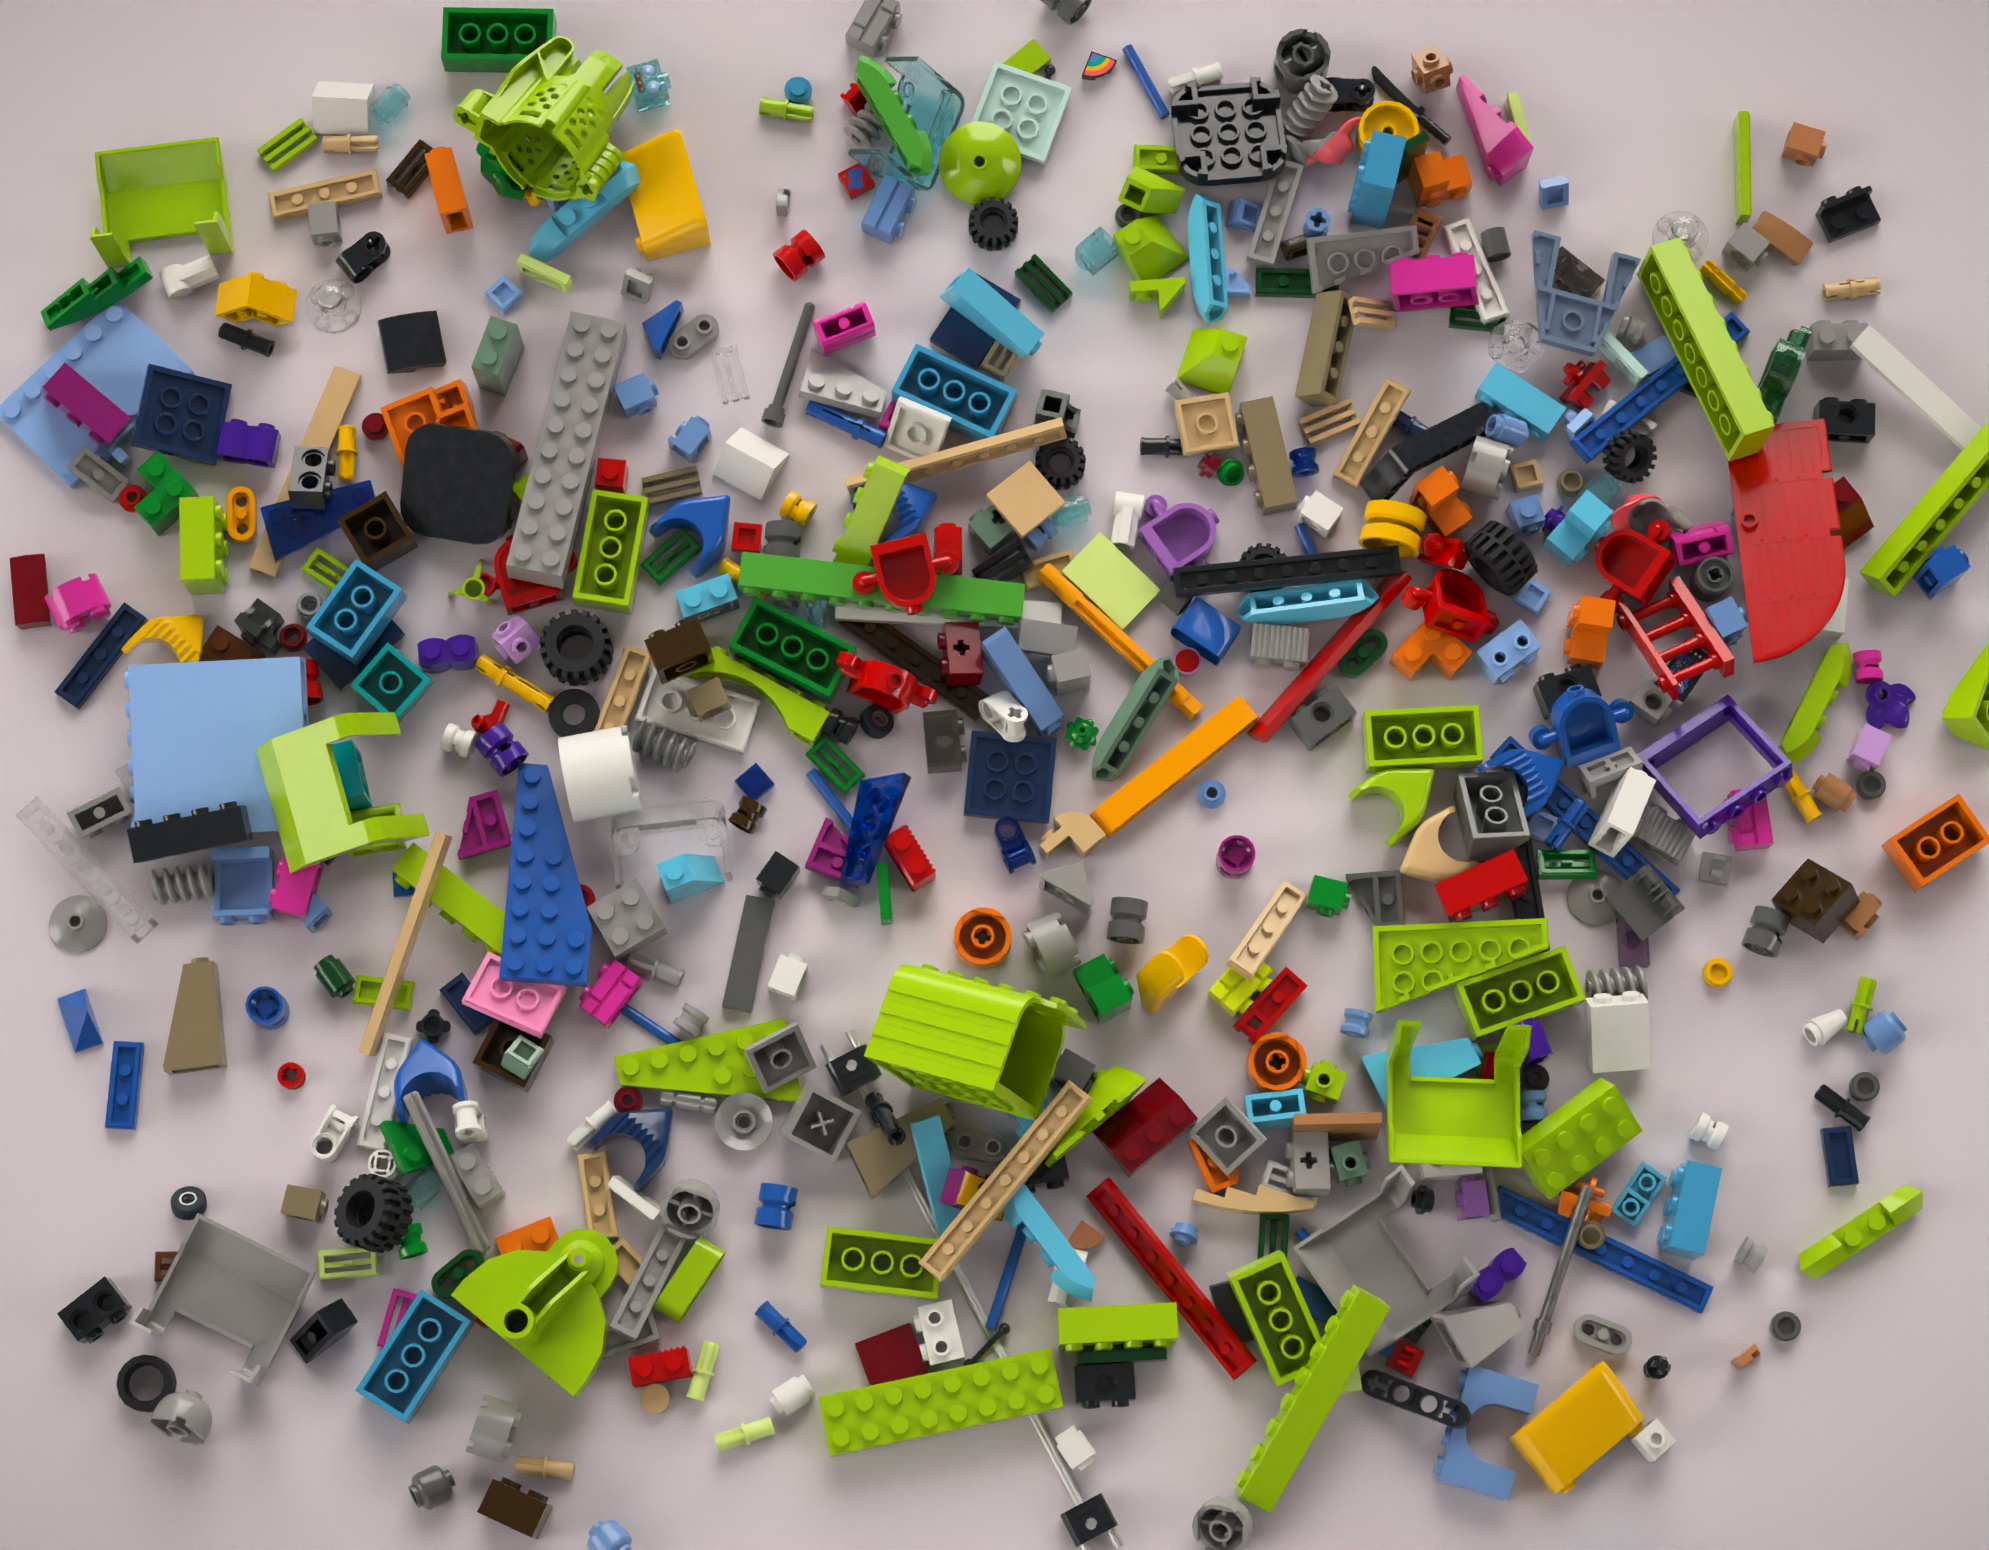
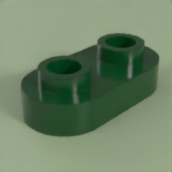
M1376 629L1365 631L1338 662L1340 672L1348 678H1358L1363 675L1385 653L1388 646L1385 634ZM1375 642L1377 649L1371 650L1367 644ZM1349 661H1355L1358 667L1352 669L1348 666L1347 663Z
M463 1250L433 1275L431 1281L433 1291L442 1298H453L451 1294L468 1275L485 1262L484 1257L476 1250ZM474 1260L476 1262L473 1270L466 1269L467 1261ZM445 1279L452 1280L453 1285L450 1289L443 1288L442 1284Z

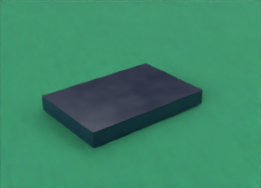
M977 274L1016 309L1018 308L1021 299ZM950 307L930 337V342L971 367L978 369L995 339L954 308Z
M391 620L358 667L315 638H312L302 648L312 659L317 661L318 666L341 690L366 668L387 642L393 646L405 634Z

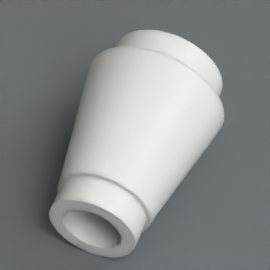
M1840 1009L1809 1019L1806 1025L1803 1026L1804 1036L1813 1046L1818 1044L1824 1045L1848 1023L1847 1017Z

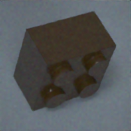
M386 491L336 519L361 562L374 571H378L418 548L415 538Z
M691 618L682 619L675 624L674 628L667 631L664 629L654 631L648 636V639L644 640L662 685L714 663L710 645L698 618L693 620Z
M1809 858L1771 899L1776 910L1790 917L1791 925L1823 944L1860 903L1852 883Z
M495 1019L472 1063L476 1068L528 1093L555 1041L547 1033H544L542 1039ZM519 1035L544 1049L543 1054L525 1080L501 1065L504 1053Z
M502 1477L501 1481L493 1479L477 1512L531 1538L538 1539L553 1508L552 1505L547 1504L549 1497L531 1489L526 1494L520 1491L521 1484Z

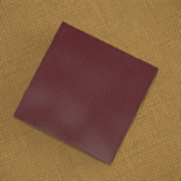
M910 1322L855 1343L870 1386L928 1374Z

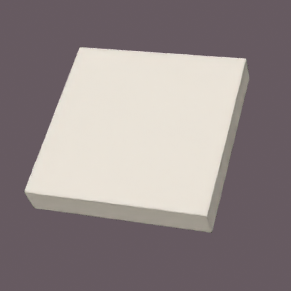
M900 396L897 400L883 447L911 459L939 452L942 450L952 417Z

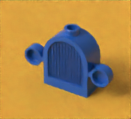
M1573 685L1556 700L1552 707L1550 715L1552 729L1549 730L1544 725L1533 727L1529 732V741L1538 750L1548 749L1553 743H1556L1559 759H1563L1565 766L1569 769L1622 750L1615 722L1626 723L1631 720L1634 709L1623 698L1615 699L1608 705L1593 690L1584 688L1583 685Z

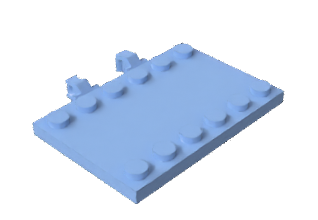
M118 301L100 311L0 404V419L73 489L82 480L66 467L83 446H86L102 460L105 459L108 462L113 458L123 468L132 461L120 447L124 444L123 441L134 432L148 364L193 375L194 372L121 301ZM64 363L68 364L131 417V424L110 447L104 443L99 446L88 436L89 432L81 425L79 428L65 417L67 414L59 408L55 409L43 398L42 387Z

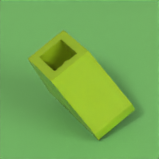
M1135 166L1125 180L1118 201L1141 212L1175 214L1185 188Z

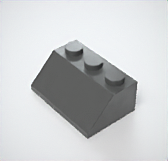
M1514 771L1460 773L1457 775L1453 797L1469 861L1490 860L1515 849L1530 839V832Z

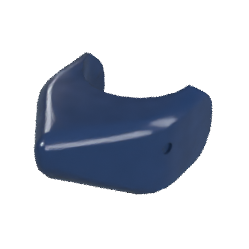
M659 1108L620 1113L602 1127L588 1146L593 1151H596L605 1143L617 1138H628L639 1143L644 1149L646 1161L645 1168L633 1188L641 1192L661 1171L668 1159L673 1110L671 1108Z

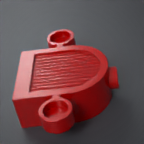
M1657 519L1652 521L1647 527L1646 537L1634 530L1622 529L1614 531L1606 537H1601L1594 547L1596 566L1600 574L1612 586L1610 590L1603 592L1600 598L1616 600L1614 614L1618 613V603L1624 601L1622 594L1629 596L1644 606L1648 605L1678 561L1672 552L1659 545L1666 543L1672 534L1670 526L1664 520Z
M926 532L871 545L870 552L876 573L871 574L867 571L856 573L852 580V586L857 594L868 595L874 590L875 585H879L883 598L891 606L900 610H906L907 615L919 614L924 612L923 606L934 594L936 587L935 571L938 570L943 575L955 573L958 568V558L951 551H943L936 559H932Z
M514 534L506 537V542L501 545L495 555L494 570L496 577L493 578L488 573H481L480 579L485 585L484 594L487 597L491 596L495 590L500 589L508 616L563 600L560 588L508 578L506 562ZM574 552L572 553L568 573L573 572L578 564Z
M1441 569L1436 573L1426 589L1408 586L1400 596L1402 604L1408 609L1418 610L1420 607L1423 608L1426 628L1472 643H1476L1483 633L1493 634L1500 623L1496 613L1487 610L1485 596L1480 586L1471 577L1455 569Z
M843 651L839 653L836 664L840 666V672L851 678L846 690L851 695L879 705L896 714L908 709L910 703L920 708H926L928 704H935L939 694L936 690L928 686L918 685V679L914 675L899 667L876 660L862 661L856 655Z

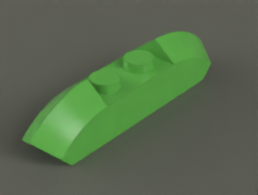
M860 55L854 80L908 173L914 175H930L933 158L927 133L925 130H915L917 124L910 113L906 114L902 108L903 100L899 92L891 89L897 82L889 71L871 58Z

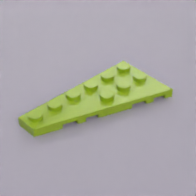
M1548 919L1373 926L1375 1012H1383L1454 985L1457 982L1549 949Z
M784 1018L614 1056L620 1087L662 1089L727 1097L745 1092L755 1094L762 1099L770 1101L779 1100L795 1103L801 1091L797 1077L765 1094L744 1055L745 1047L786 1027Z

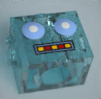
M658 59L626 68L632 83H634L633 96L639 113L670 104L667 89L672 88L668 73H662Z

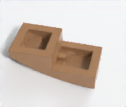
M1767 211L1762 212L1752 227L1770 241L1767 250H1776L1793 266L1801 263L1813 245V242L1798 230Z

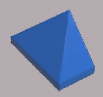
M678 300L642 323L655 357L660 360L684 312L682 302Z
M86 989L57 998L74 1052L78 1053L102 1044L103 1040Z

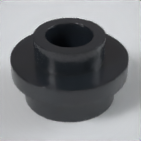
M1531 1064L1521 1072L1520 1083L1526 1091L1545 1090L1549 1084V1074L1543 1066ZM1533 1073L1538 1074L1540 1082L1533 1083L1530 1080V1075Z
M1420 1185L1417 1190L1413 1191L1411 1206L1415 1208L1417 1214L1423 1215L1425 1212L1430 1213L1432 1211L1435 1200L1434 1191L1428 1189L1425 1185Z

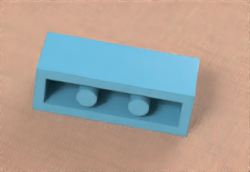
M1497 362L1475 394L1478 403L1482 402L1486 409H1493L1499 414L1525 421L1529 430V437L1534 440L1540 439L1543 442L1549 437L1566 410L1565 406Z

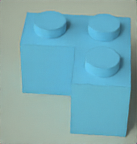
M1586 490L1569 509L1566 517L1546 538L1543 547L1567 567L1574 561L1579 564L1589 552L1586 547L1592 541L1597 543L1606 534L1607 529L1612 524L1609 518L1613 511L1589 490Z

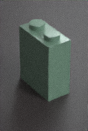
M490 316L471 366L480 389L506 397L524 349L517 324Z

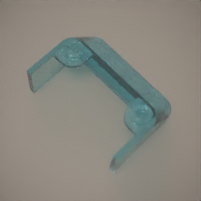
M918 56L886 57L885 62L901 75L897 91L903 103L907 106L905 113H910L917 124L915 130H925L929 138L933 158L931 174L918 176L909 173L893 145L889 152L881 148L850 149L848 154L875 176L883 178L884 175H887L899 182L913 186L915 190L927 191L936 182L939 174L940 151L946 139L958 126L965 106L964 98L954 86Z

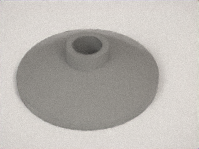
M1596 869V879L1572 880L1567 891V903L1570 911L1578 920L1588 925L1601 926L1610 923L1619 915L1605 896L1621 884L1611 873ZM1593 891L1601 892L1602 899H1594Z
M82 895L68 897L62 900L51 913L49 920L50 934L55 943L64 950L76 953L88 951L98 945L106 933V913L103 907L90 897ZM79 917L81 920L80 924L73 927L71 925L72 919Z
M744 1092L731 1095L721 1103L716 1112V1132L722 1142L732 1149L738 1151L756 1149L765 1143L772 1132L773 1115L771 1109L761 1097L755 1094ZM748 1118L750 1120L749 1127H740V1120Z

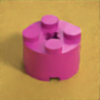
M88 574L90 579L82 581L81 577L67 581L51 591L52 597L48 595L44 597L60 630H69L70 634L83 630L86 627L85 622L93 618L96 621H100L111 615L109 609L112 604L97 574Z

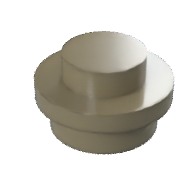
M1565 470L1557 479V489L1566 497H1576L1582 493L1585 487L1584 477L1576 470Z
M1596 1220L1583 1221L1577 1238L1578 1243L1586 1249L1600 1247L1606 1236L1604 1227Z

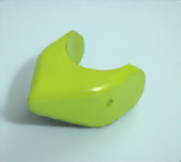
M1431 768L1385 769L1369 777L1352 790L1347 797L1353 802L1367 794H1379L1389 798L1396 805L1401 818L1400 827L1385 843L1389 848H1392L1410 835L1421 822L1427 808L1435 771Z

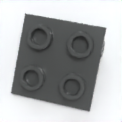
M1649 864L1643 866L1636 874L1605 896L1641 941H1644L1685 909Z

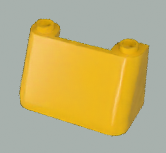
M680 128L667 131L623 152L624 161L636 165L640 178V184L637 189L629 195L640 235L635 237L639 254L644 252L646 260L651 261L711 245L705 214Z
M1604 1361L1595 1364L1585 1373L1586 1376L1578 1379L1574 1385L1537 1416L1528 1421V1424L1507 1438L1552 1494H1556L1559 1491L1563 1495L1577 1485L1574 1479L1627 1434L1632 1438L1644 1428L1641 1423L1645 1419Z

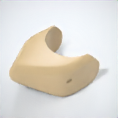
M1450 806L1428 818L1418 827L1410 841L1400 867V873L1437 884L1486 861L1460 862L1452 859L1442 850L1438 839L1439 827L1457 813L1455 807Z

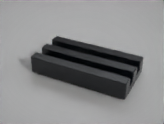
M1018 540L971 571L978 579L990 580L1024 558V563L996 580L1009 582L1034 566V563ZM1019 550V553H1017L1010 559L1006 560L1005 562H1003L996 568L992 569L985 575H981L983 572L987 571L994 565L998 564L999 562H1001L1002 560H1004L1005 558Z

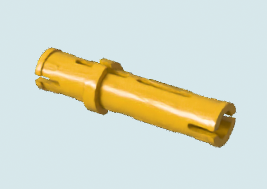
M482 654L475 664L474 669L494 680V684L498 687L503 686L509 689L514 694L538 707L544 713L549 711V706L555 697L518 676L508 665L503 666L486 654Z

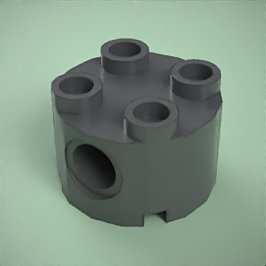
M1308 29L1290 31L1282 37L1276 49L1273 69L1276 79L1292 94L1305 91L1304 85L1311 83L1310 77L1313 74L1320 75L1326 79L1331 51L1328 42L1321 34L1315 31L1314 33L1307 32Z

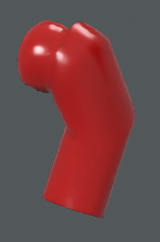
M497 700L492 713L484 716L475 715L471 720V726L476 732L484 734L493 726L503 723L510 704Z

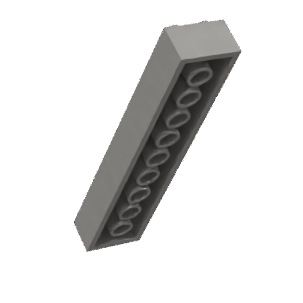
M571 311L506 562L508 578L564 589L614 390L613 386L616 382L627 339L626 322Z

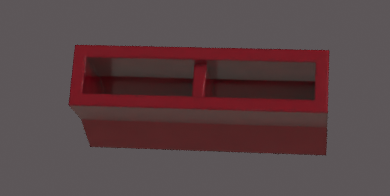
M31 554L9 558L15 626L22 630L51 626L50 609L44 599L48 595L45 554Z

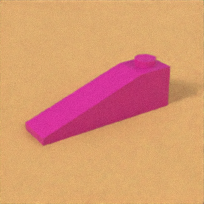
M1463 74L1459 77L1456 85L1458 96L1482 160L1484 171L1490 180H1495L1501 186L1526 169L1534 147L1512 121L1509 123L1503 121L1501 110L1496 105L1493 107L1487 105L1485 95Z

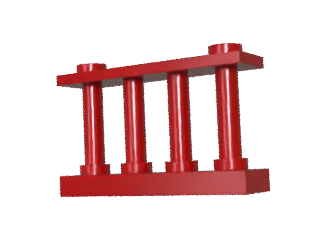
M1680 576L1669 580V592L1666 597L1631 612L1624 601L1618 603L1619 615L1616 616L1619 627L1622 631L1626 630L1657 676V682L1663 693L1667 692L1673 701L1678 699L1679 683L1710 669H1718L1723 678L1734 674V656ZM1669 607L1677 608L1680 612V617L1647 632H1644L1638 621ZM1684 627L1690 628L1694 633V638L1660 653L1657 652L1651 643ZM1697 648L1705 649L1707 652V659L1674 674L1670 672L1665 664Z

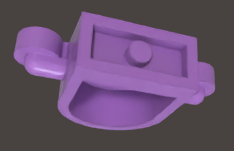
M1152 495L1148 497L1145 501L1144 511L1153 520L1139 528L1138 537L1169 580L1173 579V568L1210 564L1204 562L1203 559L1210 553L1214 544L1216 524L1219 523L1215 512L1212 509L1206 510L1204 507L1194 503L1177 504L1167 510V502L1162 496Z

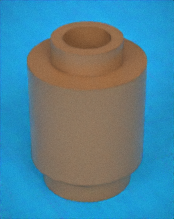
M1830 772L1826 777L1821 774L1812 787L1816 791L1814 794L1815 798L1837 811L1839 809L1844 813L1857 795V793L1852 791L1853 787Z

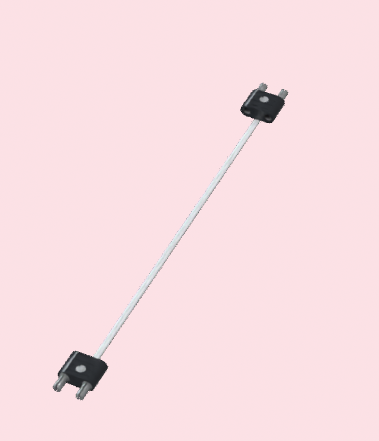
M851 1029L850 1031L859 1047L856 1046L850 1032L847 1031L846 1036L853 1050L836 1058L829 1042H826L824 1044L833 1059L831 1060L823 1044L820 1046V1049L828 1062L825 1066L840 1095L844 1096L859 1089L865 1101L866 1096L870 1093L866 1084L881 1077L882 1073L877 1064L864 1056L867 1044L862 1045L855 1029ZM908 1168L903 1173V1176L936 1239H938L941 1235H938L936 1232L931 1209ZM958 1263L953 1271L990 1340L996 1333L985 1328L988 1318ZM998 1339L992 1345L998 1358L1008 1357ZM1038 1414L1030 1415L1029 1417L1076 1505L1060 1515L1075 1546H1080L1082 1550H1087L1084 1545L1085 1543L1088 1550H1093L1089 1540L1106 1532L1114 1548L1119 1549L1110 1531L1112 1529L1120 1547H1122L1124 1543L1115 1528L1118 1523L1102 1493L1083 1502Z

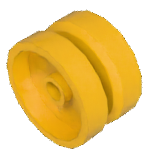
M1383 101L1375 103L1365 111L1360 119L1355 140L1357 155L1361 158L1365 139L1371 140L1374 130L1405 137L1406 141L1419 133V125L1416 116L1408 107L1399 102Z
M1398 501L1367 502L1363 518L1367 524L1361 528L1358 543L1364 549L1398 545L1399 557L1401 559L1417 557L1422 541L1418 534L1424 530L1427 515L1415 506Z

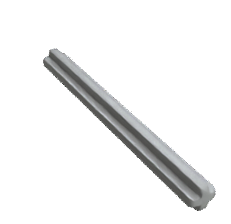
M413 1091L403 1097L405 1105L473 1249L479 1253L484 1252L490 1248V1243L419 1092Z

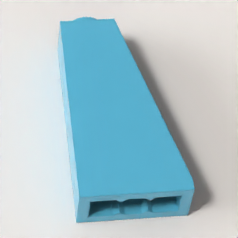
M969 267L956 276L940 296L944 302L1019 358H1023L1028 354L1033 356L1043 344L1039 340L1045 333Z
M1469 1038L1416 1046L1412 1048L1410 1053V1076L1458 1078L1480 1067L1481 1062L1479 1059L1483 1058V1055L1477 1043L1471 1044ZM1387 1052L1365 1055L1361 1057L1360 1062L1386 1111Z

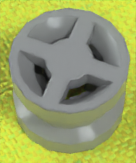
M1626 312L1616 338L1620 340L1628 339L1631 344L1637 346L1647 320L1642 318L1637 320Z
M685 1003L682 1007L683 1013L680 1017L675 1018L673 1024L687 1034L697 1038L700 1034V1027L702 1024H706L710 1018L697 1008Z
M1746 1237L1739 1247L1733 1262L1738 1265L1744 1264L1750 1272L1756 1273L1769 1249L1765 1246H1757L1754 1244L1753 1239Z

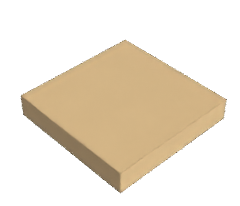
M1229 392L1175 400L1173 402L1183 457L1239 448Z
M1030 460L986 494L989 502L1021 539L1055 514L1066 503Z

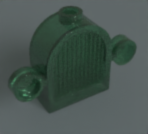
M1802 325L1799 330H1791L1787 340L1783 338L1778 339L1770 352L1757 386L1762 394V401L1767 411H1770L1774 418V424H1776L1781 414L1784 401L1798 375L1806 353V345L1812 329Z

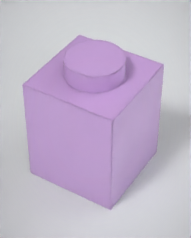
M1865 724L1859 730L1846 760L1852 762V765L1858 770L1865 772L1869 770L1874 771L1879 766L1892 735Z

